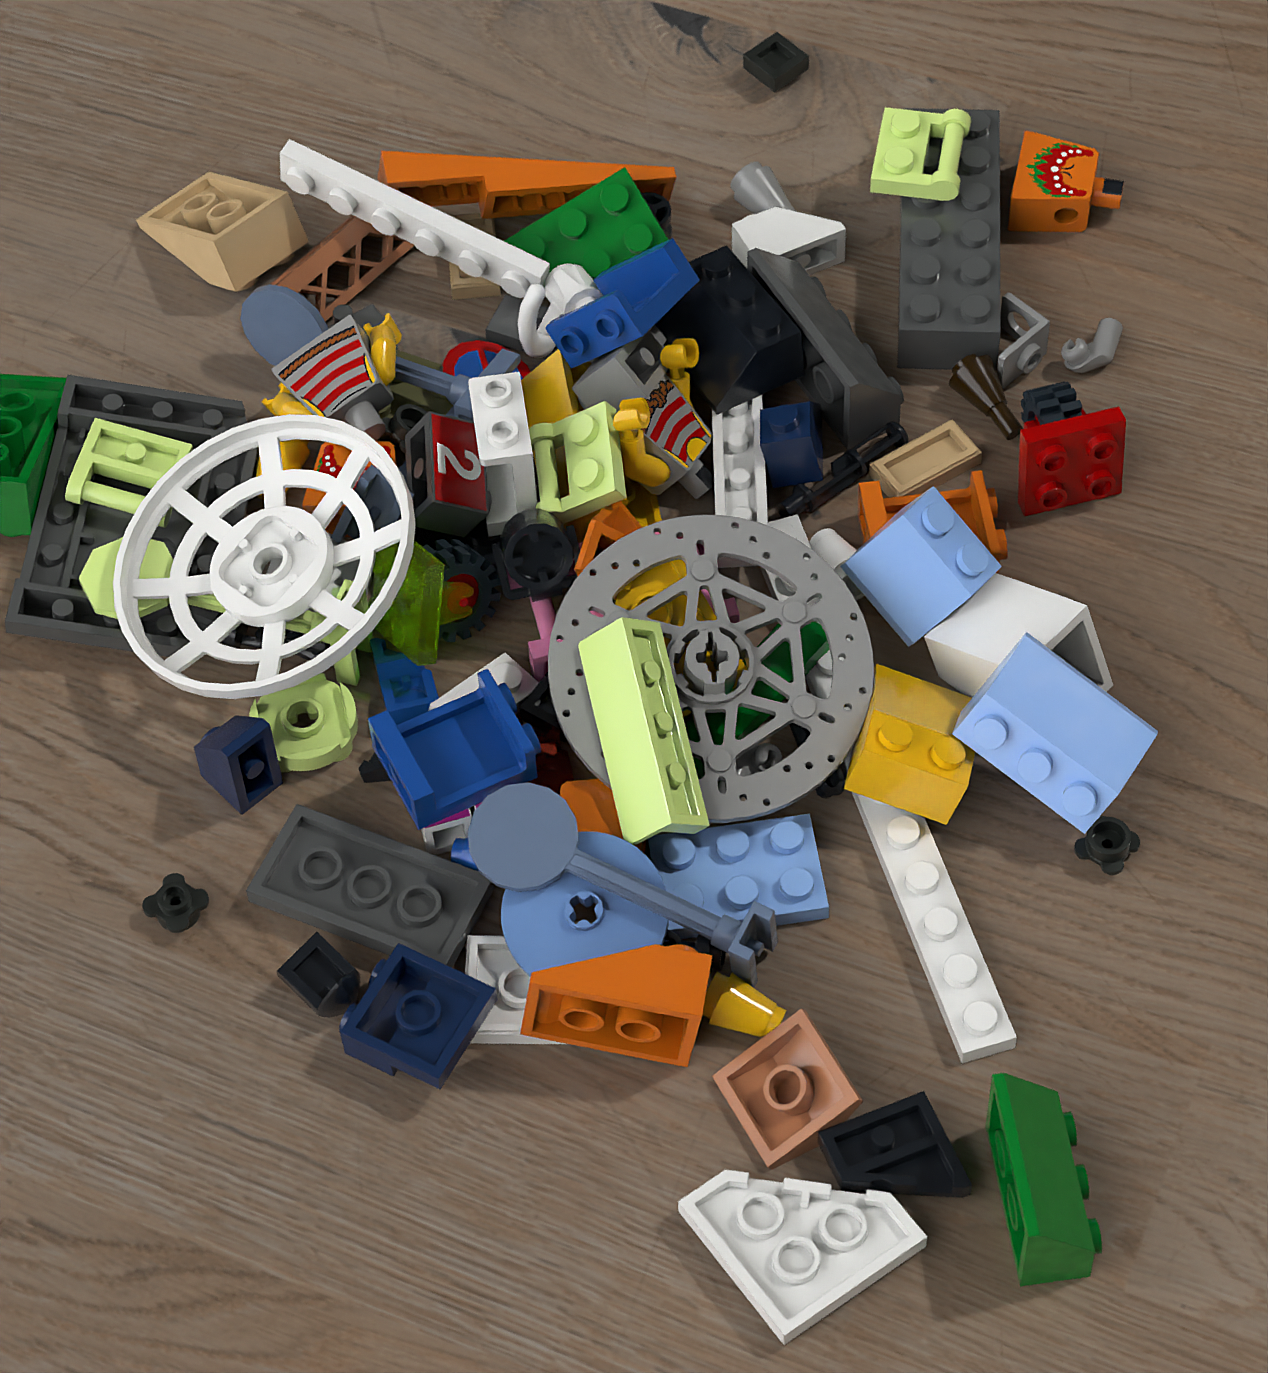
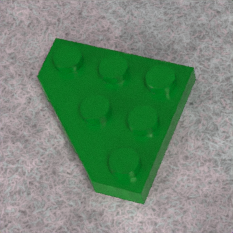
M624 167L507 238L504 242L550 263L549 273L559 265L575 264L582 266L594 280L604 270L667 241L668 238L629 172Z

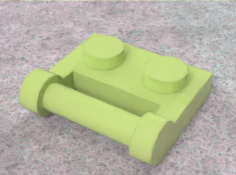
M885 107L871 175L870 192L942 201L956 198L961 182L960 177L957 175L963 138L969 134L971 125L970 115L961 109H950L944 114ZM930 137L943 138L938 171L933 175L923 174Z
M603 401L555 423H538L529 428L532 450L535 451L540 502L536 504V509L553 513L563 524L627 498L619 432L613 426V418L617 412L609 403ZM564 446L570 495L560 499L555 449Z
M95 418L69 478L65 500L80 505L84 501L135 514L146 496L91 482L93 473L152 489L157 481L181 458L193 451V444ZM173 507L165 514L158 526L166 528Z

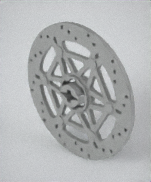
M691 515L650 524L620 538L595 557L575 579L558 610L551 632L548 651V681L556 718L575 754L588 770L611 790L578 645L583 639L621 617L660 622L663 637L671 640L667 646V653L681 711H691L699 737V742L689 740L693 757L703 762L704 777L698 780L709 823H728L765 816L804 798L836 771L859 737L868 713L874 679L873 651L864 616L854 596L835 570L815 551L778 529L760 522L724 515ZM697 544L703 545V555H698ZM720 557H728L760 566L787 582L795 589L796 593L783 602L778 601L719 574L717 560ZM679 559L685 562L687 576L634 609L626 610L613 603L612 600L641 574L670 561ZM702 589H706L709 592L716 620L698 621L696 619L699 591ZM727 592L765 611L740 622L731 623L722 593ZM680 595L687 596L685 623L683 626H676L647 617ZM816 597L821 599L814 605L807 604ZM590 611H596L602 614L603 617H597L591 614ZM814 621L819 622L825 632L832 660L831 692L826 699H820L806 691L800 629ZM774 622H778L781 625L759 647H755L746 636L747 633ZM691 641L686 648L683 675L682 673L677 675L674 663H679L680 658L684 654L685 645ZM784 641L790 645L793 682L791 683L761 663ZM707 651L710 652V659L714 663L715 669L718 670L716 671L715 682L712 681L711 672L708 671L707 664L704 663ZM739 659H745L748 670H743L738 679L737 688L731 692L736 681ZM761 680L789 701L781 703L752 695L751 692L755 683ZM739 707L775 716L774 719L741 740L735 738ZM568 713L570 716L565 717L564 714ZM706 713H725L723 744L715 745L713 743L705 716ZM819 716L827 717L831 719L833 723H828L820 719ZM795 723L809 730L810 735L806 741L781 762L753 775L740 776L737 773L736 758L789 724ZM831 758L834 762H829L828 759ZM809 765L812 769H807L806 766ZM788 768L790 772H785L784 769ZM719 780L725 783V793H720L718 790ZM745 797L746 800L741 801L740 798ZM763 802H768L769 805L765 806Z

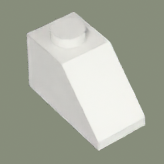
M773 207L758 214L748 215L742 220L732 223V252L746 268L747 251L754 248L798 261L808 275L845 261L846 228L841 222Z

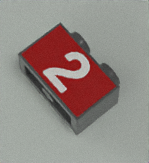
M428 411L405 435L407 486L409 491L414 494L412 500L415 527L465 537L481 521L486 519L491 509L492 497L490 491L487 490V466L484 467L480 464L474 422Z

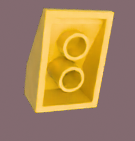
M876 664L868 713L859 737L854 744L844 789L947 825L968 788L975 757V751L952 734L960 712L972 697Z

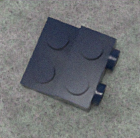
M398 943L387 960L381 959L376 964L369 979L368 990L358 1004L352 1003L347 1008L341 1019L339 1032L345 1054L393 1077L400 1070L441 1090L498 1000L496 988Z

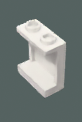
M520 372L475 377L468 381L479 460L482 466H487V490L490 491L492 497L491 509L486 517L488 536L501 535L505 524L515 514L526 509H536L537 504L533 453Z

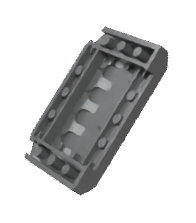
M67 374L57 413L58 428L20 578L15 579L5 618L6 633L134 652L121 631L118 619L96 614L79 581V577L93 549L122 538L134 516L132 513L84 501L80 505L65 500L69 478L95 418L193 444L194 450L207 440L233 427L246 424L245 408L242 401ZM258 447L245 451L219 464L199 478L186 491L208 508L216 499L233 487L254 478L258 459ZM93 473L90 480L91 482L146 496L151 490L150 488ZM249 500L227 513L222 519L232 527L246 517ZM173 508L166 528L158 526L151 539L164 542L174 560L179 545L193 523ZM208 535L204 538L194 556L189 576L209 574L211 560L219 543ZM170 603L167 607L140 618L145 635L159 656L170 657L190 642L175 622ZM189 605L192 617L202 631L216 620L217 611Z

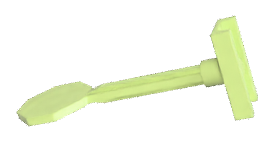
M123 537L93 549L79 577L80 584L95 613L115 619L118 618L114 606L113 579L116 558ZM153 539L149 541L140 567L139 579L170 578V571L174 560L164 542ZM344 579L336 598L342 601L353 581ZM366 589L354 607L364 614L369 609ZM214 594L188 597L189 605L221 613L226 611ZM169 598L138 599L140 618L167 607L170 603ZM307 610L297 618L286 622L285 629L306 634L321 624L326 617L317 611ZM338 625L319 642L332 646L348 630ZM373 631L347 656L334 664L338 682L357 686L360 680L356 649L372 652L370 640L374 638Z

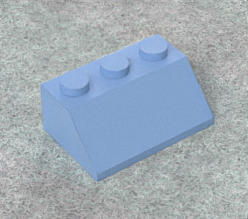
M1026 632L960 712L952 734L1085 834L1118 796L1156 738L1158 731Z

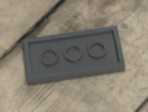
M296 804L249 884L246 893L248 901L389 956L397 944L400 943L449 967H453L467 941V936L471 934L495 886L476 870Z

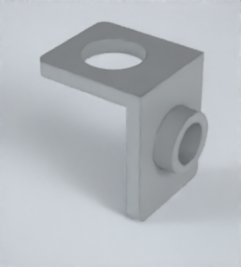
M1010 292L1002 297L1000 327L1017 340L999 355L997 376L1002 389L1023 372L1030 373L1038 366L1043 356L1047 353L1050 327L1048 319ZM1013 312H1017L1024 317L1029 324L1030 330L1026 332L1016 323Z

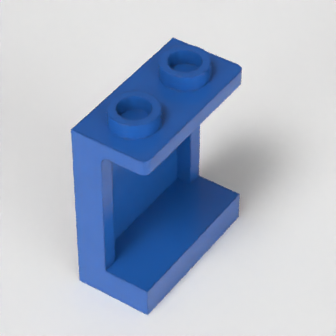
M671 238L604 270L593 280L603 297L552 320L546 325V331L572 369L642 337L700 279L674 238Z
M488 669L477 673L479 688L476 691L396 725L388 710L368 718L373 749L418 830L483 802L489 794L506 785L526 783L538 777L535 755L541 753V746L537 735L529 723L520 724L514 714L517 713V706L506 683L497 685Z

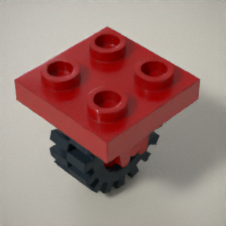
M1065 381L1026 390L1023 393L1024 399H1021V406L1024 411L1021 412V418L1024 428L1020 430L1018 504L1024 517L1122 493L1126 418L1119 406L1086 414L1081 401L1076 400L1077 393L1075 389L1071 388V384Z

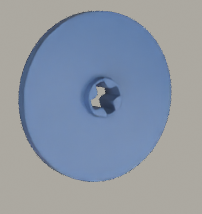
M578 832V849L666 891L657 868L636 846L626 840L606 833ZM569 872L564 873L560 879L539 890L516 892L505 889L501 907V924L506 944L519 967L530 978L532 972L654 944L663 946L669 926L668 919ZM579 903L586 908L593 903L597 904L594 908L597 917L596 921L590 924L587 920L583 919L575 924L574 921L577 917L573 908Z

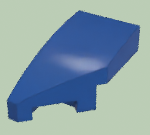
M372 638L370 645L385 709L389 711L395 724L398 725L428 712L430 704L439 697L432 672L424 666L422 651L410 648L407 652L400 653L387 649L384 639Z

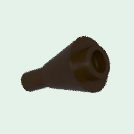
M971 354L957 362L952 369L953 376L949 381V386L984 415L991 417L1007 440L1017 437L1023 427L1007 406V400L991 357L989 355L977 356L976 354Z

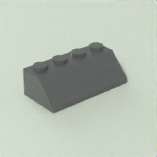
M758 248L747 251V269L801 330L805 375L795 379V381L811 402L821 405L822 417L847 450L852 449L890 421L900 424L901 404L904 402L900 385L892 376L887 377L881 370L872 348L867 343L861 344L852 332L850 322L845 313L840 309L835 310L831 305L819 279L816 277L811 278L798 261ZM883 431L882 433H880L879 435H877V436L874 437V438H877V437H879V436L885 434L886 431Z

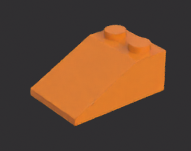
M654 944L532 972L520 1035L688 1067L703 1014L712 955L698 953L694 948L686 945L676 944L667 947Z

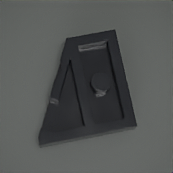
M924 1091L818 1132V1144L841 1191L866 1193L868 1189L889 1192L891 1194L964 1198L971 1195L972 1183Z

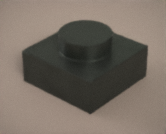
M775 32L743 54V68L773 92H776L809 69V55L780 33Z

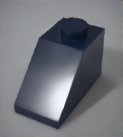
M809 401L760 409V447L773 488L823 481L822 409L820 404Z
M235 715L221 727L218 726L209 730L202 737L201 741L194 746L201 776L241 815L283 784L271 726L264 718Z

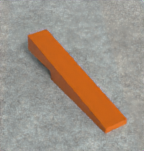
M381 151L377 179L378 182L431 207L479 203L481 218L490 219L548 214L624 167L629 172L640 193H656L670 201L676 173L674 167Z

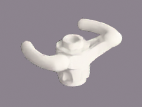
M575 264L559 265L548 274L545 281V289L540 284H532L528 288L520 305L518 332L523 349L530 357L542 358L552 353L556 345L546 331V325L552 320L603 297L593 279L582 266ZM546 296L551 304L540 326L536 329L538 310Z

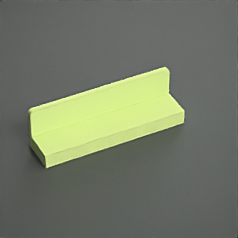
M621 617L580 641L578 648L623 839L635 846L660 832L695 834L710 825L660 622Z

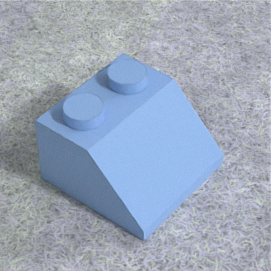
M933 486L897 512L840 567L909 647L968 600L1002 566Z

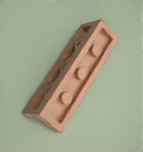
M351 215L271 282L270 285L287 287L297 293L316 295L315 307L324 321H326L333 315V310L336 306L348 303L409 251L414 244L395 235L382 234L372 224ZM366 235L383 238L382 258L378 262L360 260L361 240ZM393 240L401 241L393 248ZM350 250V258L342 257V255ZM332 264L349 266L348 287L344 291L327 288L328 267ZM360 268L368 269L363 275L359 277ZM317 277L316 286L308 285ZM326 297L334 298L326 305Z

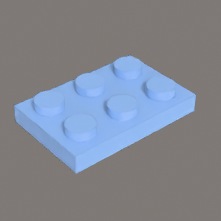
M810 813L705 828L695 834L668 833L648 838L650 860L657 868L666 891L721 918L725 914L743 922L754 901L775 910L776 926L829 918V904ZM669 920L668 930L678 934L681 939L698 936L697 933Z

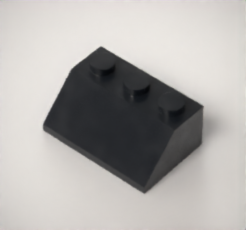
M727 245L689 261V264L700 280L655 326L667 339L663 345L664 347L672 345L675 339L693 338L696 340L699 347L698 362L695 367L684 368V372L690 375V383L717 415L805 375L801 330Z

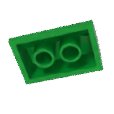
M1007 1073L992 1074L985 1128L1020 1287L1090 1277L1095 1254L1102 1253V1239L1097 1219H1087L1083 1200H1088L1090 1193L1085 1166L1083 1164L1075 1165L1071 1147L1077 1146V1132L1072 1112L1062 1111L1058 1091Z

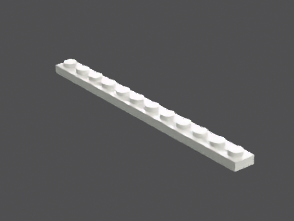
M798 514L768 522V526L796 538L812 549ZM760 567L772 598L783 602L796 593L795 589L787 582ZM816 597L807 604L814 605L821 599ZM830 650L817 661V664L805 676L811 694L820 699L828 698L831 692L832 660ZM821 716L822 720L833 723L831 719ZM854 745L840 764L845 777H847ZM852 792L961 1063L1014 1049L1017 1040L1016 1034L925 817Z

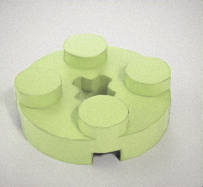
M320 673L294 687L262 696L257 704L256 699L254 700L250 708L249 717L264 718L270 724L281 772L315 770L333 762L342 761L350 755L353 749L352 741L358 729V717L354 698L349 689L340 681V686H338L335 682L326 680L324 673ZM301 713H308L310 719H317L315 723L305 728L291 725L298 721L297 715Z

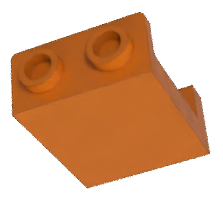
M982 470L971 471L970 486L968 488L940 491L939 493L999 563L1000 560H1006L1008 557L1006 534L1003 528L996 529L994 524V518L998 517L996 492L993 487L986 488ZM879 480L859 483L858 519L863 543L868 541L897 512L921 494L883 498Z

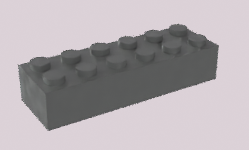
M903 108L905 110L944 114L947 110H950ZM961 109L970 115L971 125L969 134L963 138L957 171L961 182L956 198L942 201L900 196L897 368L952 370L961 359L968 355L976 354L977 356L989 355L997 371L1000 343V110ZM930 137L923 174L933 175L938 171L943 138Z

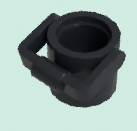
M526 509L515 514L504 526L500 536L501 547L500 543L492 544L502 590L505 597L510 600L531 596L532 602L562 596V589L571 587L578 577L577 574L567 576L573 560L576 565L580 553L574 525L566 526L565 530L563 523L553 513L548 511ZM506 568L510 577L523 587L510 589Z

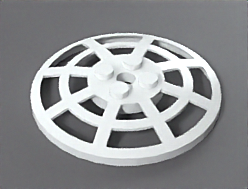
M289 414L262 418L233 427L207 440L181 458L157 481L140 503L126 528L117 554L113 579L114 606L123 635L135 654L159 678L181 690L204 697L240 699L265 696L294 687L324 672L347 656L374 630L391 607L405 580L413 554L416 524L413 500L404 476L385 449L368 434L343 421L318 415ZM289 440H320L344 446L352 450L339 475L335 478L329 474L314 470H283L280 442ZM259 447L262 475L233 487L216 499L208 508L186 491L199 478L219 464L245 451ZM369 461L381 471L391 485L401 512L400 520L375 531V525L369 509L353 490ZM285 488H311L323 491L326 495L313 513L310 514L300 508L286 506ZM264 493L265 509L250 514L233 527L222 519L227 513L243 502ZM344 504L355 517L360 531V538L334 546L325 529ZM173 507L193 524L186 532L177 549L170 571V578L139 579L140 567L148 543L162 518ZM208 535L219 543L211 560L209 574L189 576L194 556L202 541ZM400 542L392 570L380 594L365 614L358 611L354 607L359 602L369 583L375 564L376 552ZM283 558L280 567L270 574H262L265 565L269 561ZM360 559L355 579L342 601L326 592L335 567ZM214 594L226 611L202 631L192 617L188 605V597ZM169 598L175 622L190 642L163 660L156 653L145 635L139 616L138 599ZM310 608L326 617L321 624L305 635L284 644L286 622L297 618ZM241 623L264 627L262 649H237L222 645L220 642ZM338 625L348 630L338 642L312 660L279 674L282 659L313 646L329 635ZM206 654L215 659L234 664H259L256 681L235 684L200 682L183 675L181 672Z

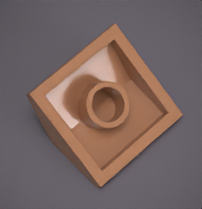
M802 1008L712 1075L766 1166L772 1170L818 1147V1132L847 1121L863 1102L810 1016Z

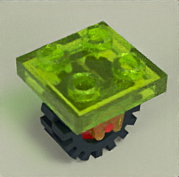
M444 539L436 540V550L428 544L422 547L414 540L413 554L405 580L391 607L374 628L417 666L436 664L438 640L440 641L441 637L446 642H455L456 634L463 640L472 637L469 630L471 626L478 631L482 630L486 626L480 620L482 616L486 614L492 618L496 612L489 605L490 601L500 602L501 593L494 588L501 585L499 576L494 573L495 567L473 548L463 544L460 540L452 539L450 544ZM400 542L376 552L373 567V597L368 601L369 608L380 594L392 570Z

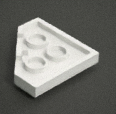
M724 1170L678 1201V1212L783 1345L921 1251L927 1244L925 1233L889 1192L867 1189L866 1194L832 1190L831 1184L784 1178L783 1183L749 1178V1173Z

